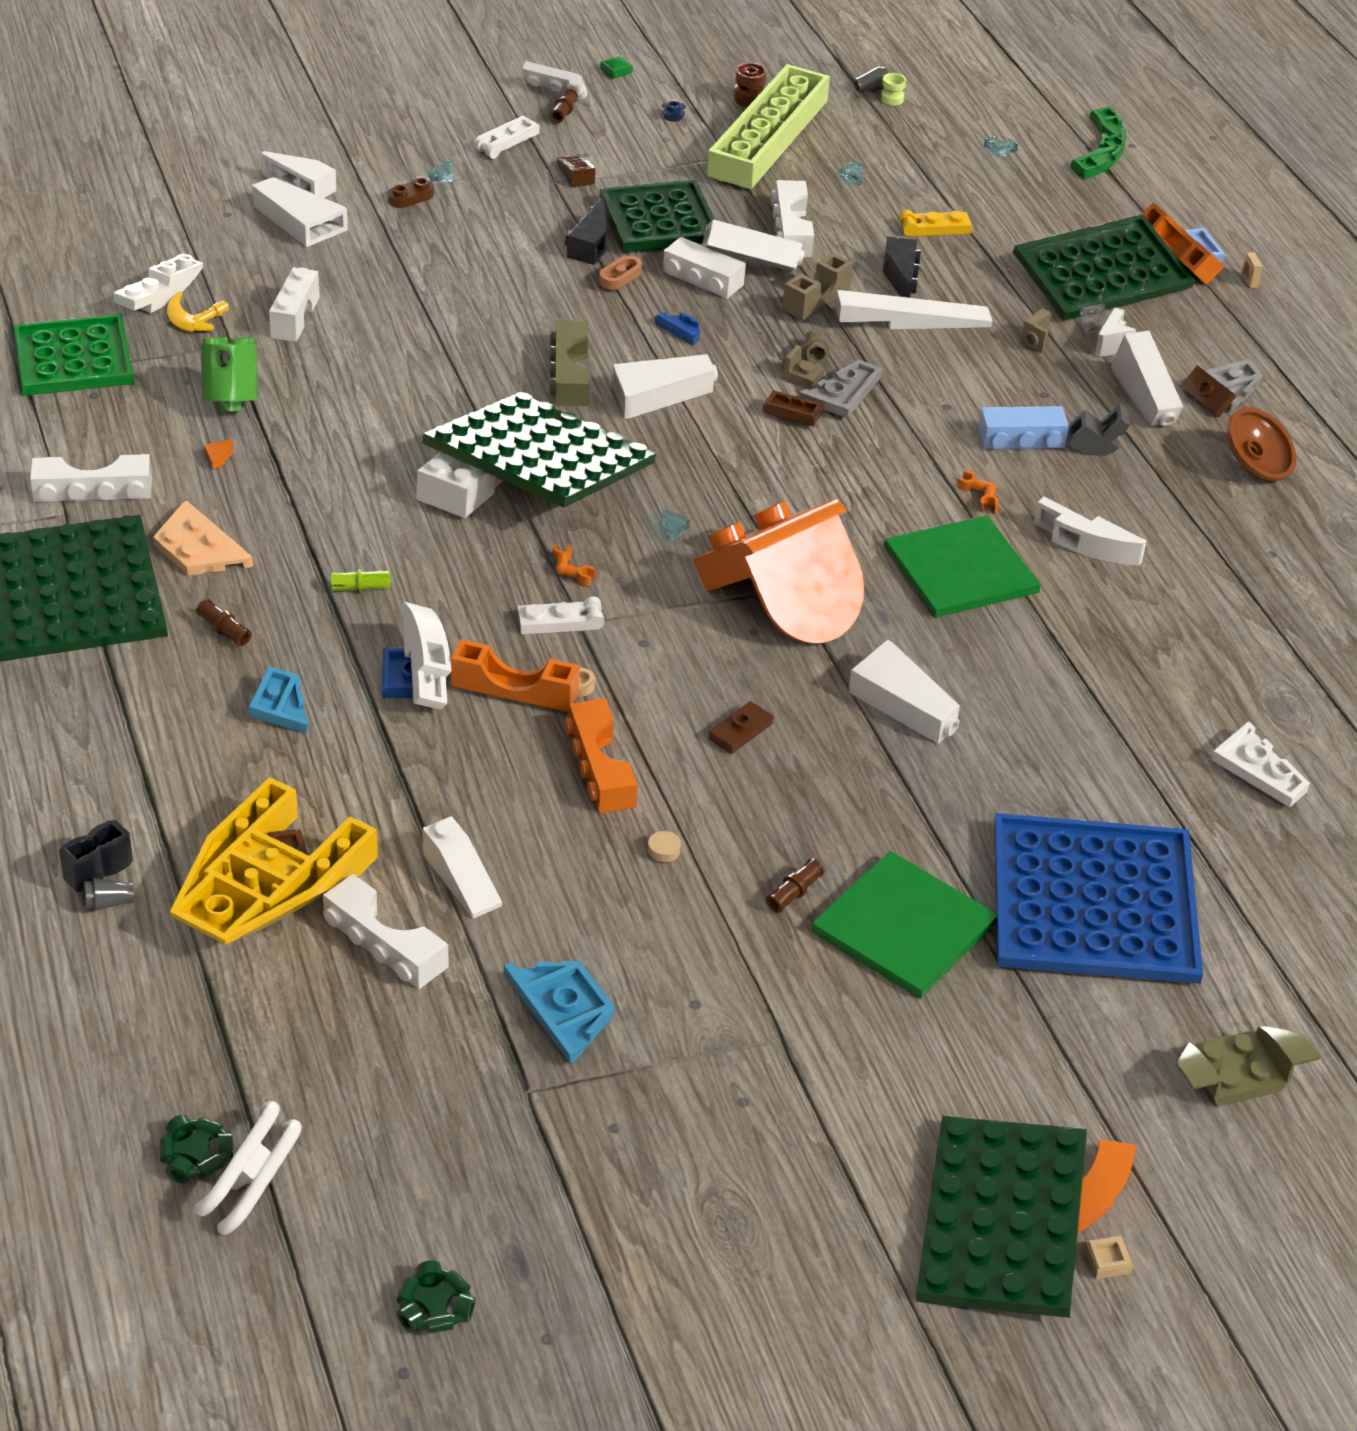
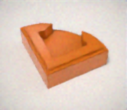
M232 439L204 445L205 454L212 469L223 466L225 460L233 455Z

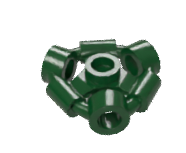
M184 1114L175 1116L166 1126V1136L160 1139V1161L166 1164L167 1175L172 1180L181 1184L187 1183L191 1177L200 1175L204 1178L224 1167L223 1162L227 1158L234 1157L233 1133H227L223 1130L222 1124L203 1117L193 1120ZM213 1138H218L219 1154H211L209 1151V1144Z
M424 1261L416 1267V1273L411 1278H406L396 1298V1301L400 1304L397 1317L401 1325L410 1333L416 1329L428 1330L429 1334L453 1330V1325L459 1322L469 1323L474 1312L476 1297L471 1296L469 1292L470 1284L455 1270L447 1271L441 1268V1264L438 1261ZM454 1296H459L454 1308V1315H451L446 1311L447 1306ZM413 1303L424 1309L425 1313L429 1315L427 1319L424 1320L421 1311Z

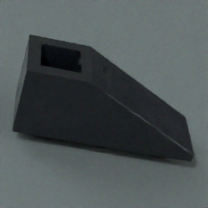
M600 199L594 207H591L585 217L578 221L575 228L567 233L565 238L567 257L595 265L605 254L606 219L604 199Z
M887 236L883 273L901 297L910 298V294H916L921 250H916L917 240Z

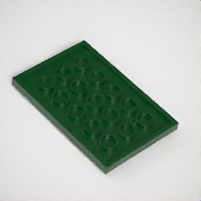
M1143 214L1015 245L1013 254L1063 321L1193 287L1195 281Z
M942 1116L916 1291L917 1302L1070 1318L1087 1129Z

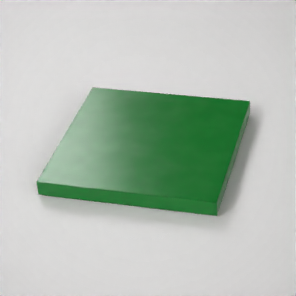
M122 314L13 325L23 396L134 384Z
M988 515L885 538V549L935 618L1040 592L1041 584Z
M889 851L812 923L811 931L921 999L996 924L997 913L894 852Z

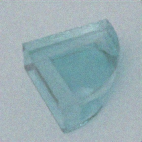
M997 137L985 138L984 146L998 157L1016 152L1018 149V143L1011 139H1008L1006 142L996 140Z
M443 161L441 166L431 168L429 172L430 181H454L453 161Z
M857 160L841 169L840 177L856 185H861L864 181L865 168Z
M665 509L661 516V526L665 532L664 535L669 540L675 542L689 528L690 519Z

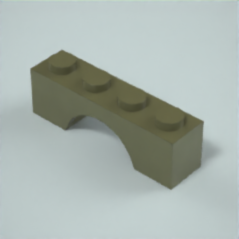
M556 320V331H550V395H555V406H588L589 368L574 363L588 358V321Z

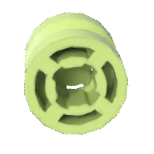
M897 73L884 75L882 83L884 89L881 92V101L891 106L902 104L904 102L903 89L906 87V78Z

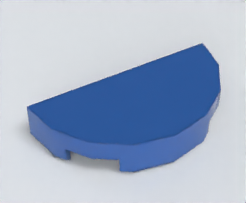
M667 312L655 316L656 325L689 344L695 345L699 341V322L692 316L680 312L679 316H667Z

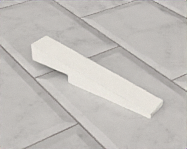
M837 290L835 308L839 322L887 321L890 330L992 327L993 322L986 306Z

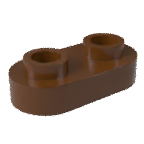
M419 177L413 181L395 185L388 191V203L396 208H406L430 200L434 197V184L427 178Z

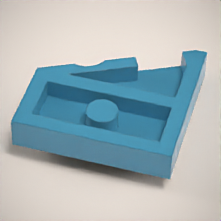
M268 666L249 706L248 716L306 734L309 721L305 717V702L303 694L300 692L299 675Z

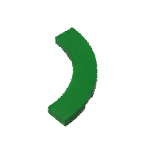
M1110 106L1090 112V119L1098 127L1101 134V142L1098 149L1071 161L1070 168L1083 179L1096 176L1108 170L1121 158L1124 152L1126 130L1122 126L1121 118Z

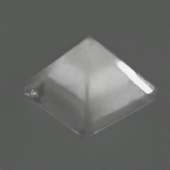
M1105 304L1080 308L1084 334L1101 331L1107 321Z

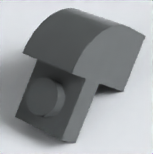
M1119 404L1101 421L1084 410L1069 424L1067 443L1085 455L1105 456L1119 449L1118 436L1123 435L1130 426L1128 409Z

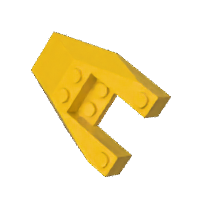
M269 777L207 836L170 910V916L225 945L268 927L323 897V894L350 875L354 874L359 877L378 858L377 829L349 816L308 856L267 835L268 832L286 830L298 818L296 789Z

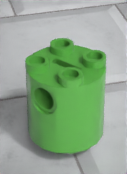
M228 337L203 338V343H201L202 400L219 401V411H242V401L258 400L257 343H254V337L230 338V343H228Z

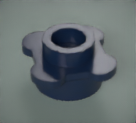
M672 100L662 104L664 108L662 115L668 121H680L685 115L683 109L686 108V105L684 103Z

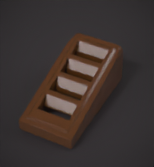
M582 155L557 157V163L571 187L595 184L596 169Z

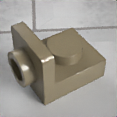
M1042 308L1025 320L1020 343L1042 353L1045 350L1050 330L1051 312Z
M796 345L783 358V379L812 390L816 383L824 377L825 368L811 361L802 360V347Z

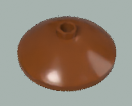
M1245 407L1237 410L1229 418L1227 423L1228 444L1234 457L1242 467L1254 476L1268 481L1283 480L1293 472L1297 458L1294 444L1285 428L1274 417L1260 409Z

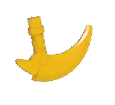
M178 292L168 303L167 315L170 322L183 331L190 333L194 331L214 330V326L206 322L209 319L215 318V316L223 315L224 312L229 310V307L225 301L211 305V308H208V310L194 316L184 311L181 307L180 301L183 293Z

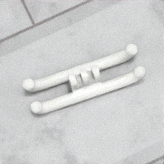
M270 1100L261 1105L260 1118L215 1186L194 1207V1211L198 1216H205L219 1205L230 1189L238 1190L249 1182L251 1183L235 1209L219 1222L217 1231L221 1235L230 1234L247 1218L301 1133V1123L296 1119H291L282 1125L283 1135L272 1152L261 1144V1141L279 1115L280 1106L275 1101Z

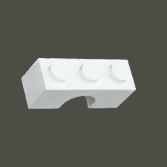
M303 267L292 268L269 310L271 338L297 342L304 329V312H312L320 298L318 271L308 270Z

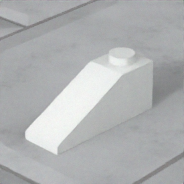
M267 151L261 153L262 174L264 176L277 178L323 198L336 192V170L313 159Z
M451 816L424 827L423 856L472 919L501 907L502 901L469 837Z

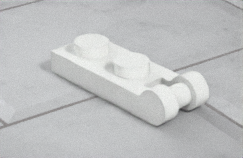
M528 61L525 62L522 68L527 82L533 86L547 87L556 92H565L567 89H573L578 94V100L584 99L587 96V89L582 76L579 74Z
M521 116L478 136L474 140L473 147L480 152H485V155L491 159H495L501 151L539 134L540 125L525 116Z
M588 597L584 602L518 606L520 633L537 634L600 629L605 623L603 613L601 612V601L597 597Z

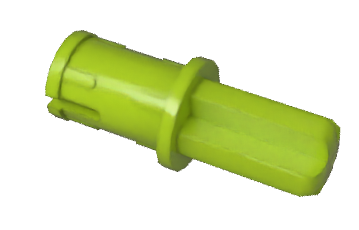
M358 569V572H331L332 592L359 590V593H362V590L388 589L391 586V575L388 571L361 572V569Z

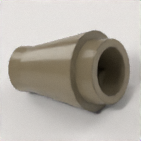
M808 331L804 336L803 356L807 361H811L814 364L821 363L829 354V346L817 331Z

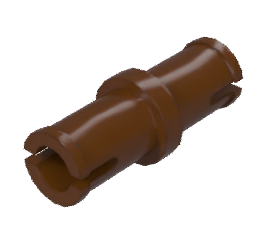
M567 89L555 101L554 108L550 111L551 114H549L550 119L554 123H561L565 116L572 112L574 103L577 102L578 98L575 90Z
M204 599L197 606V615L213 625V630L218 634L226 635L239 647L245 646L250 641L252 632L237 622L231 612L223 611L210 599Z
M810 858L795 873H789L785 876L783 884L766 897L768 907L775 913H781L793 900L802 898L807 893L808 887L824 875L825 870L818 860Z

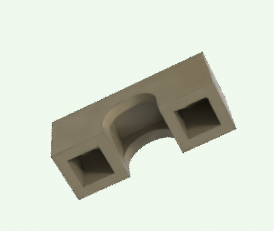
M832 252L817 262L816 273L813 279L800 273L785 283L782 310L804 320L836 298L837 290L847 291L850 289L853 262Z

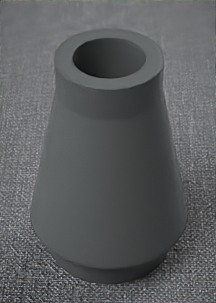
M877 66L862 76L855 78L854 86L856 91L884 89L882 83L884 75L889 74L887 69Z
M93 877L91 881H83L84 908H92L93 911L124 903H133V883Z

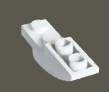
M180 254L171 260L162 261L160 264L149 268L148 278L115 291L113 302L133 311L142 309L152 313L168 304L176 293L183 292L202 270L203 263L194 260L192 256Z
M1046 497L1038 501L1034 524L1052 533L1051 542L1076 553L1107 562L1136 566L1142 563L1146 540L1100 516L1091 521Z
M404 602L402 605L405 657L411 658L414 704L442 710L447 705L446 677L452 672L445 631L438 616L432 609Z

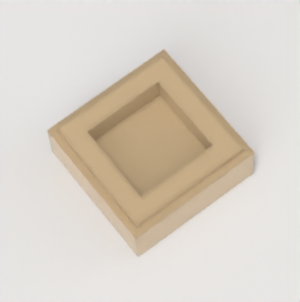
M1255 252L1246 253L1241 272L1249 288H1258L1263 265Z
M1122 1236L1086 1241L1084 1250L1095 1279L1132 1273L1133 1264Z

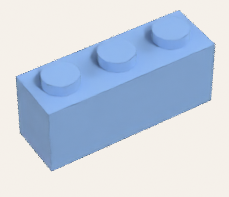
M1063 406L982 407L978 430L984 449L1065 448L1069 425Z

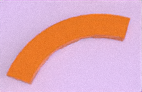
M1099 1140L1095 1161L1083 1179L1078 1233L1098 1221L1114 1205L1116 1198L1128 1182L1136 1145Z

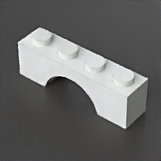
M776 180V189L771 190L772 216L775 219L774 231L777 233L776 236L803 243L801 250L804 251V257H812L814 244L813 224L811 221L799 218L806 216L808 198L806 181Z
M150 454L120 455L113 464L97 470L73 468L62 457L32 458L30 481L33 502L151 498L152 473Z
M350 875L323 894V915L327 923L348 935L354 944L361 945L369 951L379 963H385L403 981H408L417 989H420L449 967L448 944L423 926L412 930H396L378 922L375 918L377 915V892L356 875Z

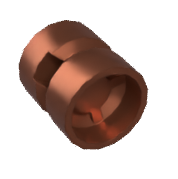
M750 62L738 65L736 68L734 100L737 104L748 107L765 89L766 68L764 66Z

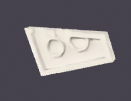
M1248 721L1213 751L1211 760L1290 808L1307 793L1310 783L1287 759H1280L1272 751L1273 745L1267 739L1261 740L1254 733L1256 728Z

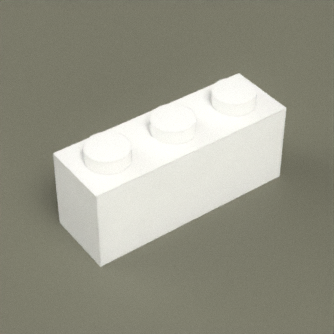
M680 237L664 250V273L726 299L744 285L746 265L744 262L683 237Z

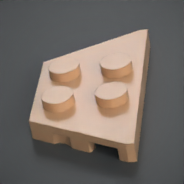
M188 501L181 504L153 537L154 546L188 576L203 574L204 572L226 571L225 565L243 563L244 568L253 566L252 556Z

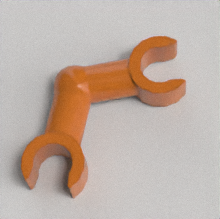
M964 471L963 479L958 478V488L964 491L975 489L983 492L984 496L980 499V511L983 513L984 506H992L995 514L998 511L999 503L998 498L995 496V484L977 479L976 475L971 471Z
M555 543L552 556L556 560V572L559 575L576 578L577 582L582 586H590L591 578L595 579L596 569L589 565L577 567L568 564V561L571 559L572 546L568 544L567 550L560 551L557 549V543Z

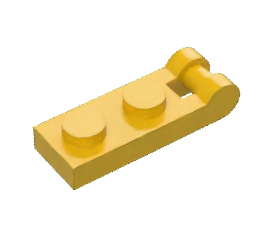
M904 210L899 214L900 223L903 225V231L907 236L971 234L972 223L967 212L952 211L913 214L910 210Z

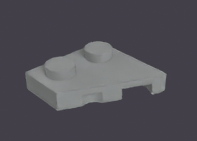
M1250 359L1205 370L1237 396L1227 407L1229 412L1234 411L1261 384L1263 375Z

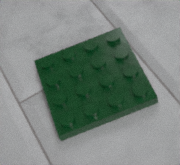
M696 179L600 188V199H604L606 213L623 252L662 249L663 247H669L680 237L697 244H702L706 226L715 220Z

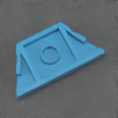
M563 961L561 963L536 962V968H515V963L504 964L505 977L569 1064L574 1063L614 1017L615 1006L580 961Z

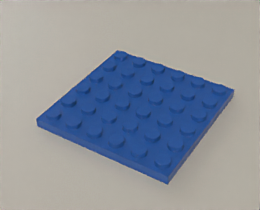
M995 813L994 855L997 966L1201 984L1203 967L1189 829Z

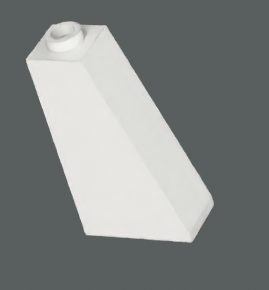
M274 177L252 185L253 206L306 247L348 230L347 208Z
M713 220L706 226L702 246L729 257L789 271L795 270L797 265L801 266L804 258V251L801 250L803 243L718 220Z
M1150 331L1125 334L1111 365L1112 372L1151 427L1169 426L1176 423L1183 405Z
M708 354L613 364L612 387L624 418H632L713 392V383L717 381L718 377L717 367L715 364L712 365Z
M887 640L851 670L850 694L935 743L939 744L945 737L953 735L959 726L958 713L960 705L893 642Z

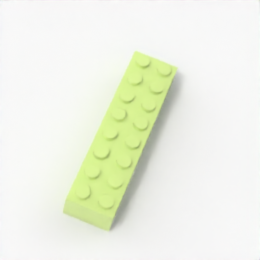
M786 64L710 148L708 152L707 176L715 178L720 182H728L741 188L752 189L828 101L830 76Z

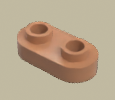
M634 256L620 257L600 270L599 284L609 291L618 290L641 275V260Z

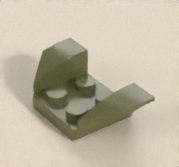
M1258 1026L1256 1032L1251 1030L1195 1044L1189 1042L1177 1063V1068L1184 1075L1193 1090L1206 1087L1217 1107L1281 1092L1286 1084L1290 1082L1295 1065L1320 1060L1321 1057L1304 1034Z

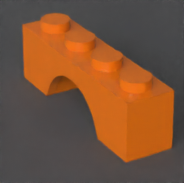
M1154 202L1142 213L1179 261L1206 285L1225 267L1212 253L1191 237Z
M460 639L451 657L452 687L569 712V704L575 702L579 693V665L549 659L538 670L521 671L511 668L500 661L490 645Z
M606 698L569 704V717L564 718L566 734L573 738L572 750L574 757L580 758L579 768L581 777L588 781L587 792L589 800L595 801L599 813L636 808L638 784L630 762L611 759L600 751L604 746L613 742L614 719Z

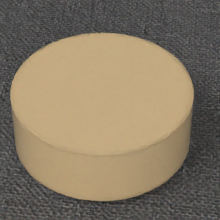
M579 668V693L577 696H587L595 689V675L588 669Z
M659 831L650 836L648 854L652 859L666 863L672 862L679 857L681 840L676 834L669 831Z

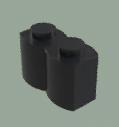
M115 819L97 825L88 835L68 841L59 850L63 879L76 892H81L83 881H91L92 877L104 879L105 876L113 875L126 869L133 861L130 832Z

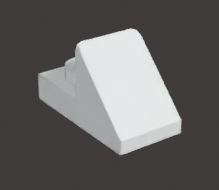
M1114 308L1098 335L1095 356L1103 357L1116 354L1124 335L1136 333V329L1127 327L1126 321H1123L1125 310Z

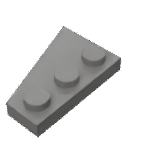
M857 360L837 371L834 378L828 381L822 379L817 382L814 389L802 390L799 392V397L824 404L823 410L848 418L882 377L883 368Z

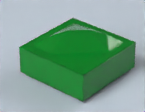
M620 55L603 60L600 63V69L613 79L633 73V65Z

